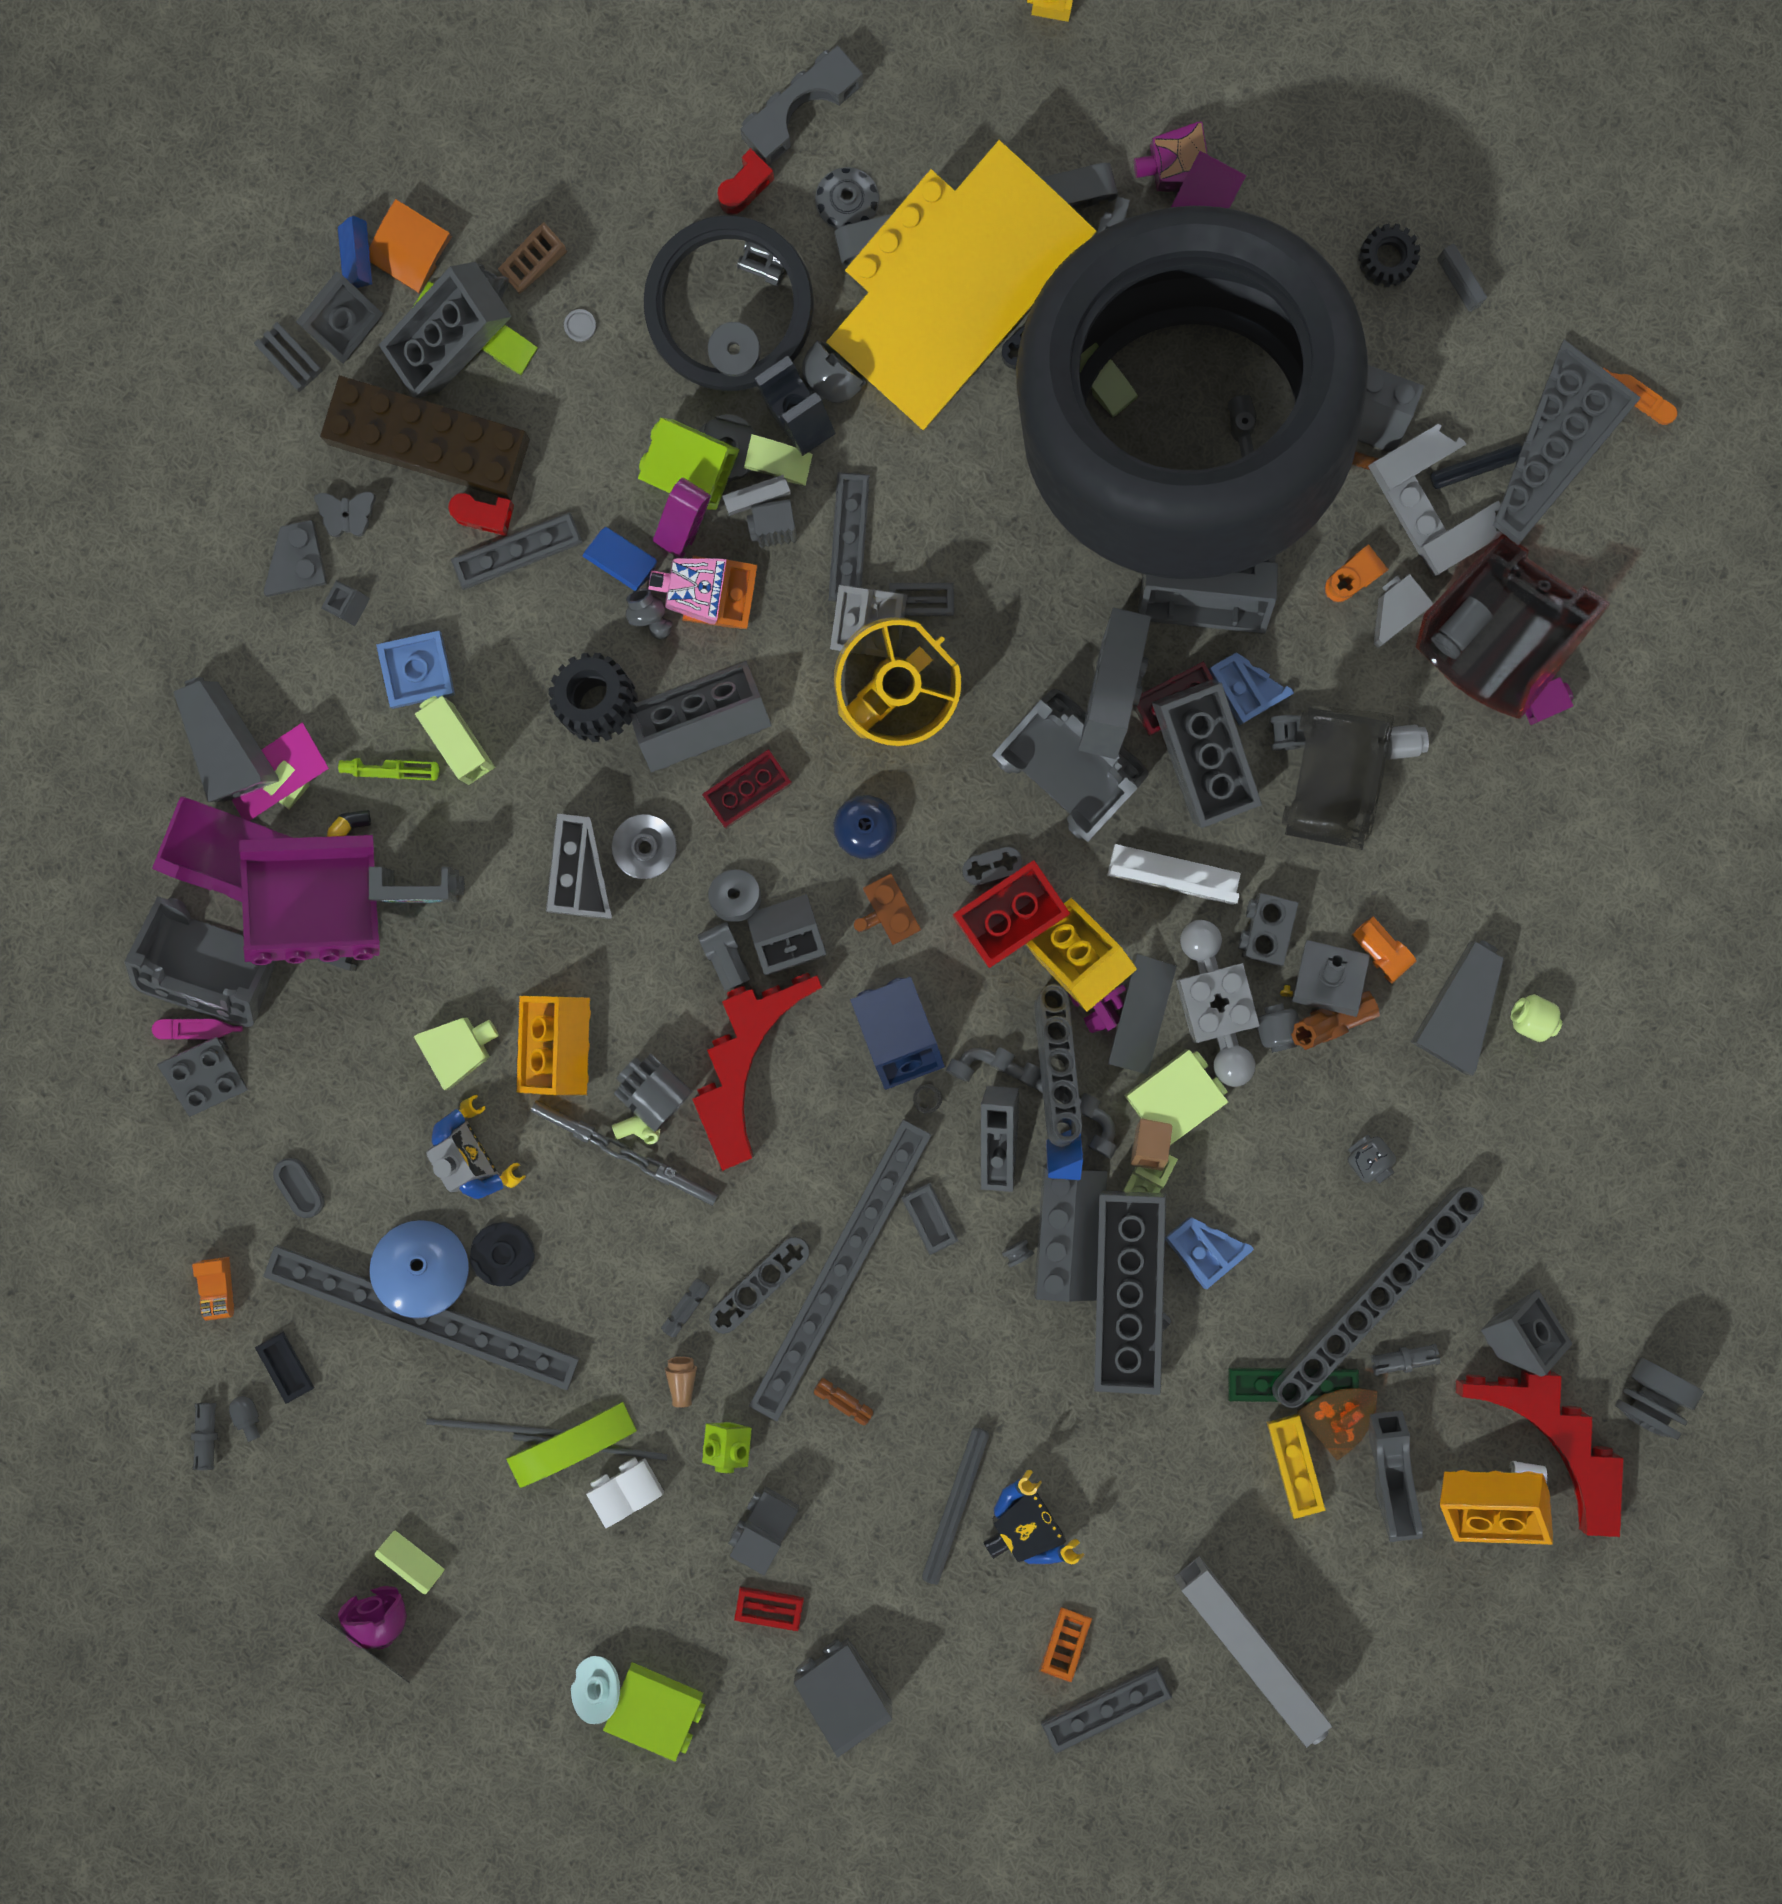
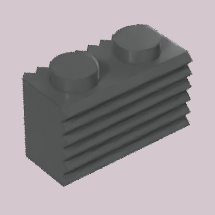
M790 499L751 506L753 515H747L751 540L758 541L761 548H764L765 545L770 547L772 544L776 546L778 543L783 545L784 542L789 544L790 541L793 543L797 541Z

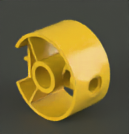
M884 618L860 628L844 644L836 661L834 688L837 697L838 715L860 738L870 739L885 745H912L936 734L953 715L961 692L959 665L940 646L945 638L939 636L934 640L920 623L906 618ZM905 625L915 627L946 660L951 671L949 693L922 686L919 673L933 659L920 646L906 659L894 657L887 626ZM881 628L888 658L877 665L872 680L856 695L857 697L849 705L845 706L841 691V676L844 663L850 651L864 636ZM894 667L906 668L911 677L910 686L899 695L886 693L882 685L884 675ZM920 692L947 699L937 717L927 726L916 732L905 735H885L870 730L896 706L907 705L914 701Z

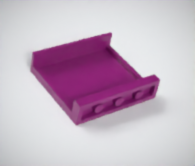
M373 835L239 840L245 962H251L255 965H267L272 961L285 960L288 963L296 964L302 963L306 959H320L324 962H333L339 960L340 957L368 960L373 958V956H379L380 942L377 901L369 900V867H374Z

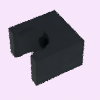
M788 356L754 378L768 410L802 456L836 434L822 400L816 392L811 395L800 378L794 363Z

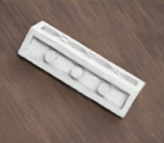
M1114 844L1107 876L1234 905L1238 903L1239 893H1237V888L1241 875L1239 872Z

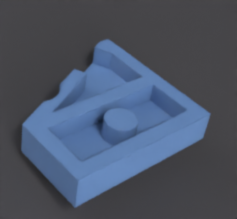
M1237 652L1208 669L1213 680L1222 683L1230 710L1239 726L1294 694L1291 688L1281 686L1269 678L1270 674L1261 668L1252 666L1249 660Z
M1192 1217L1187 1218L1165 1237V1240L1204 1289L1212 1286L1254 1250L1251 1245L1233 1239L1228 1234L1212 1229Z

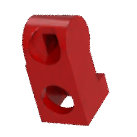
M751 148L741 157L743 168L732 179L723 181L718 187L719 204L727 214L734 215L742 212L774 180L773 170Z
M459 493L451 498L448 510L450 515L459 524L507 536L514 509V504L511 500L498 497L496 505L475 501L471 495L466 493Z

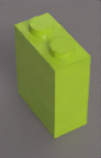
M660 417L659 422L654 425L651 431L650 438L652 441L649 450L641 458L639 470L641 471L638 479L670 493L675 484L684 477L710 494L711 498L707 509L717 510L740 449L674 419Z
M632 1662L620 1689L618 1705L613 1715L607 1720L603 1731L672 1761H676L679 1752L686 1754L693 1735L688 1733L692 1721L699 1723L706 1705L701 1703L703 1692Z

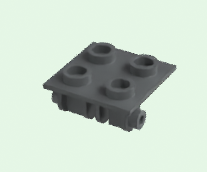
M215 1037L157 1064L189 1117L248 1091L244 1081L226 1053L229 1048L224 1039L219 1040Z

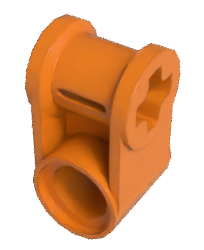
M1368 544L1328 578L1325 584V593L1332 601L1344 602L1363 587L1366 588L1389 569ZM1345 580L1348 585L1340 590L1337 584Z

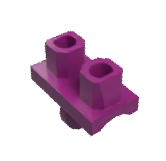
M1123 984L1117 986L1093 1006L1095 1011L1084 1018L1085 1024L1091 1033L1105 1028L1109 1031L1119 1024L1120 1015L1117 1010L1124 1006L1119 994L1126 990ZM1068 993V996L1070 997L1073 1004L1076 1007L1080 1006V1004Z

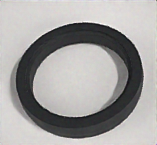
M716 216L690 224L676 233L662 247L647 275L644 289V314L652 342L661 357L674 371L687 380L703 387L722 391H738L757 387L754 380L755 377L786 356L792 362L796 359L807 340L812 324L814 310L813 289L804 262L794 247L783 236L767 225L753 219L739 216ZM723 239L744 240L766 249L785 268L793 290V314L782 341L769 355L758 361L752 371L739 377L724 375L716 368L698 363L686 355L672 338L665 316L667 287L671 276L680 262L700 246Z

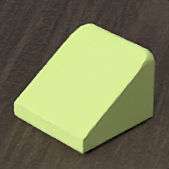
M283 760L275 770L279 782L266 786L263 790L273 795L295 769ZM309 782L280 800L279 803L290 809L310 786Z

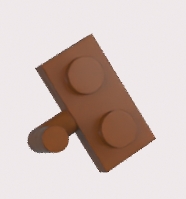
M891 873L863 888L874 912L855 920L854 928L856 931L864 932L881 923L892 945L921 931Z

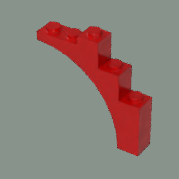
M809 972L792 979L793 986L781 990L780 986L777 985L761 992L763 998L760 1000L757 999L754 989L746 991L745 986H741L727 992L729 999L722 1001L737 1038L731 1039L730 1034L712 1041L714 1047L707 1051L722 1086L717 1088L714 1082L697 1089L699 1096L692 1099L722 1171L754 1157L746 1133L744 1113L746 1081L753 1058L765 1035L778 1019L801 999L823 988L818 976L811 978Z
M1521 1370V1383H1518V1378L1499 1376L1498 1382L1486 1381V1377L1482 1375H1466V1380H1456V1393L1461 1397L1489 1401L1511 1409L1528 1419L1547 1437L1561 1456L1571 1477L1578 1503L1579 1530L1589 1536L1620 1537L1623 1458L1613 1453V1449L1609 1447L1593 1446L1591 1452L1592 1417L1582 1412L1581 1407L1562 1406V1411H1560L1561 1375L1550 1370L1547 1375L1541 1377L1527 1370Z

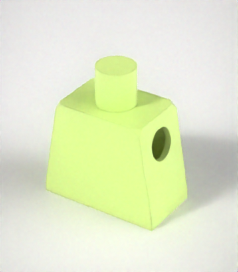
M461 1018L419 1033L414 1038L442 1088L449 1090L490 1057L484 1044L495 1039L499 1034L490 1020L474 1028L468 1018Z

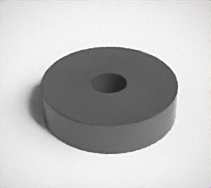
M729 322L719 326L712 333L708 342V355L718 371L727 376L739 377L755 368L760 359L761 347L756 334L751 328L739 322ZM733 344L740 346V351L736 355L729 354V347Z
M728 870L713 880L708 891V898L713 911L718 917L729 922H740L748 919L757 911L761 903V891L756 879L748 872ZM735 892L740 893L738 898L730 899L731 894Z

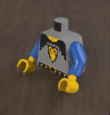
M478 1095L462 1101L460 1110L455 1109L434 1125L432 1132L433 1145L426 1152L433 1165L434 1174L441 1178L449 1192L461 1191L463 1194L474 1199H480L503 1189V1185L513 1188L526 1177L524 1175L521 1178H517L512 1174V1171L520 1166L519 1163H513L502 1172L501 1176L497 1175L499 1173L468 1121L465 1122V1118H472L485 1110V1106L477 1110L472 1106L473 1099L477 1098Z

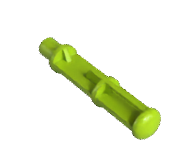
M354 758L352 761L339 760L338 764L339 773H351L355 777L436 781L440 773L439 765L434 761L385 760L382 766L364 765L360 758ZM404 763L431 764V768L404 767ZM404 773L431 774V778L404 777Z

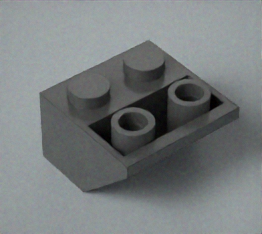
M807 894L757 910L747 919L764 975L766 976L827 955Z

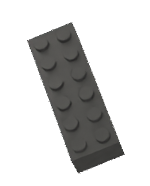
M1101 1191L1099 1195L1095 1392L1160 1395L1167 1193Z

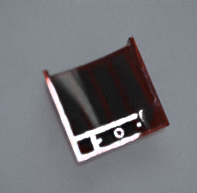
M1502 534L1426 611L1423 616L1416 648L1454 686L1493 710L1521 719L1605 613L1610 603L1585 586H1582L1578 591L1528 559L1529 550L1521 544L1517 545L1506 535ZM1471 596L1486 606L1492 613L1493 618L1463 651H1460V655L1453 659L1442 653L1435 646L1431 638L1435 633H1439L1438 631L1443 624Z

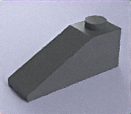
M986 1087L981 1102L982 1190L1013 1192L1019 1122V1088Z

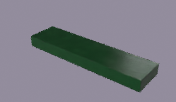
M1228 1368V1401L1278 1402L1273 1396L1272 1387L1275 1380L1286 1368ZM1304 1368L1307 1376H1313L1317 1373L1318 1368ZM1335 1368L1305 1402H1312L1324 1394L1340 1389L1359 1388V1370ZM1288 1383L1284 1386L1282 1395L1285 1400L1295 1397L1297 1392L1295 1384Z

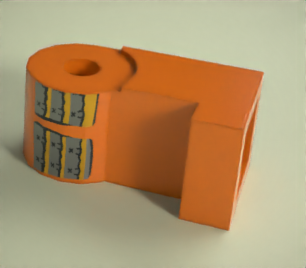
M229 1257L200 1260L193 1263L194 1277H197L203 1319L208 1321L233 1317L234 1302Z

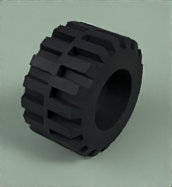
M582 653L581 659L577 660L575 656L568 659L570 664L566 667L562 664L558 668L561 673L559 676L553 675L551 682L555 686L549 688L548 694L552 698L549 703L550 707L555 711V716L573 735L576 734L579 739L584 741L589 738L592 742H599L600 737L607 741L612 739L611 734L614 732L620 735L624 731L621 727L624 724L629 726L632 722L630 714H636L637 706L633 702L638 701V695L634 691L635 686L618 663L609 656L604 658L601 653H594L593 657L589 653ZM597 686H607L606 695L600 704L591 709H580L581 700L587 691Z

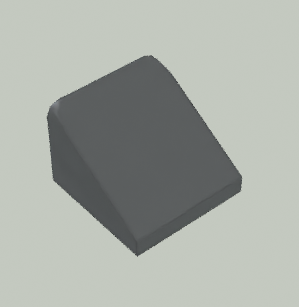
M336 580L321 609L356 626L370 598Z

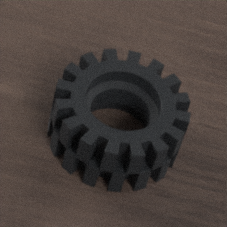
M1390 223L1384 224L1381 229L1378 226L1371 234L1369 233L1360 248L1361 252L1358 257V261H1361L1359 267L1361 272L1365 270L1366 275L1364 277L1367 280L1372 278L1375 280L1373 284L1378 286L1382 283L1384 287H1390L1391 284H1394V286L1400 285L1402 281H1406L1410 277L1420 260V255H1418L1420 244L1415 245L1417 237L1415 234L1410 237L1408 235L1410 229L1407 227L1402 231L1399 229L1400 224L1395 223L1392 228ZM1384 245L1395 246L1401 254L1400 263L1394 267L1382 265L1377 257L1378 249Z

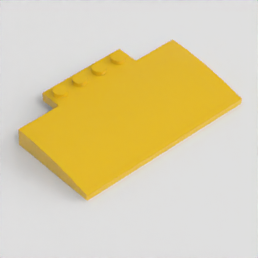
M998 140L956 190L930 169L855 257L845 271L868 293L826 343L924 431L1031 309L1046 281L1058 266L1078 247L1092 238L1097 231L1017 155Z

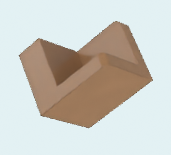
M1140 1119L1135 1130L1131 1165L1163 1171L1169 1158L1173 1126L1168 1123Z

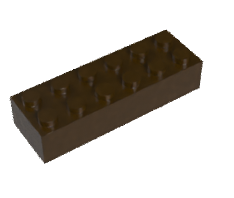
M340 375L338 376L320 435L329 446L512 500L530 442V438L524 430Z

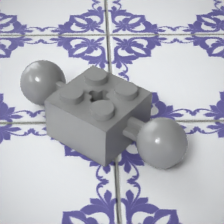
M1195 920L1183 929L1180 944L1183 952L1189 958L1197 961L1200 974L1176 980L1192 1043H1199L1217 1038L1220 1051L1214 1060L1216 1077L1225 1085L1231 1087L1242 1086L1253 1077L1255 1060L1246 1048L1239 1046L1236 1033L1260 1026L1244 965L1241 963L1219 969L1215 955L1219 952L1222 945L1221 933L1213 923L1206 920ZM1216 994L1225 1001V1004L1221 1006L1222 1011L1220 1012L1217 1008H1211L1210 1002L1215 1000L1214 995Z

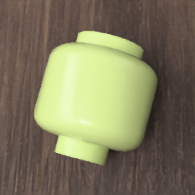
M1535 994L1529 995L1526 998H1520L1511 1011L1514 1029L1536 1042H1543L1551 1036H1556L1562 1026L1559 1007Z

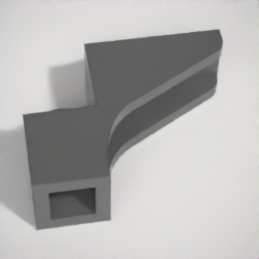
M1393 1411L1370 1414L1369 1443L1376 1463L1375 1493L1389 1541L1423 1538V1528L1410 1462V1434L1403 1412Z

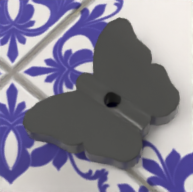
M362 492L352 500L342 498L339 501L327 493H318L315 495L314 501L318 505L319 513L323 517V524L328 534L332 537H340L344 532H351L355 536L361 537L365 534L368 527V517L372 514V507L376 497L371 492Z

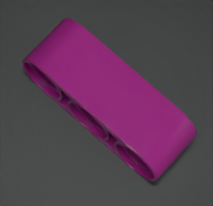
M682 477L669 494L653 542L675 557L683 558L686 554L684 550L688 544L692 546L711 495Z

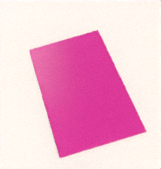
M303 722L262 749L274 771L283 760L290 764L295 771L273 795H270L261 788L232 799L241 818L248 821L252 820L329 769Z

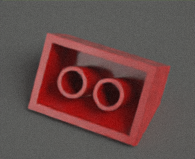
M1033 860L955 912L952 917L987 967L991 968L1070 915V912L1035 860Z

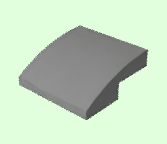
M784 475L723 495L722 497L728 514L731 516L751 509L752 505L768 503L791 495L787 480L784 478Z
M839 585L830 649L841 651L844 644L856 631L873 621L884 618H904L907 594ZM903 625L887 626L894 657H899ZM879 628L864 636L850 653L888 658L882 629Z

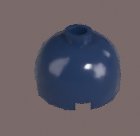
M858 795L845 801L837 810L833 822L834 836L840 848L849 855L859 859H871L885 853L893 844L897 833V821L893 810L881 798L872 795ZM862 819H868L870 822L865 823ZM859 822L863 825L862 830L859 828ZM871 825L870 829L866 830V826Z

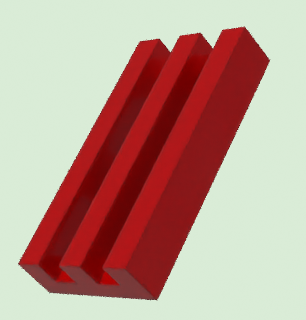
M740 1587L734 1621L798 1631L804 1597ZM746 1596L796 1605V1608L745 1601L744 1599ZM743 1608L789 1615L794 1616V1620L791 1622L744 1614L742 1611Z

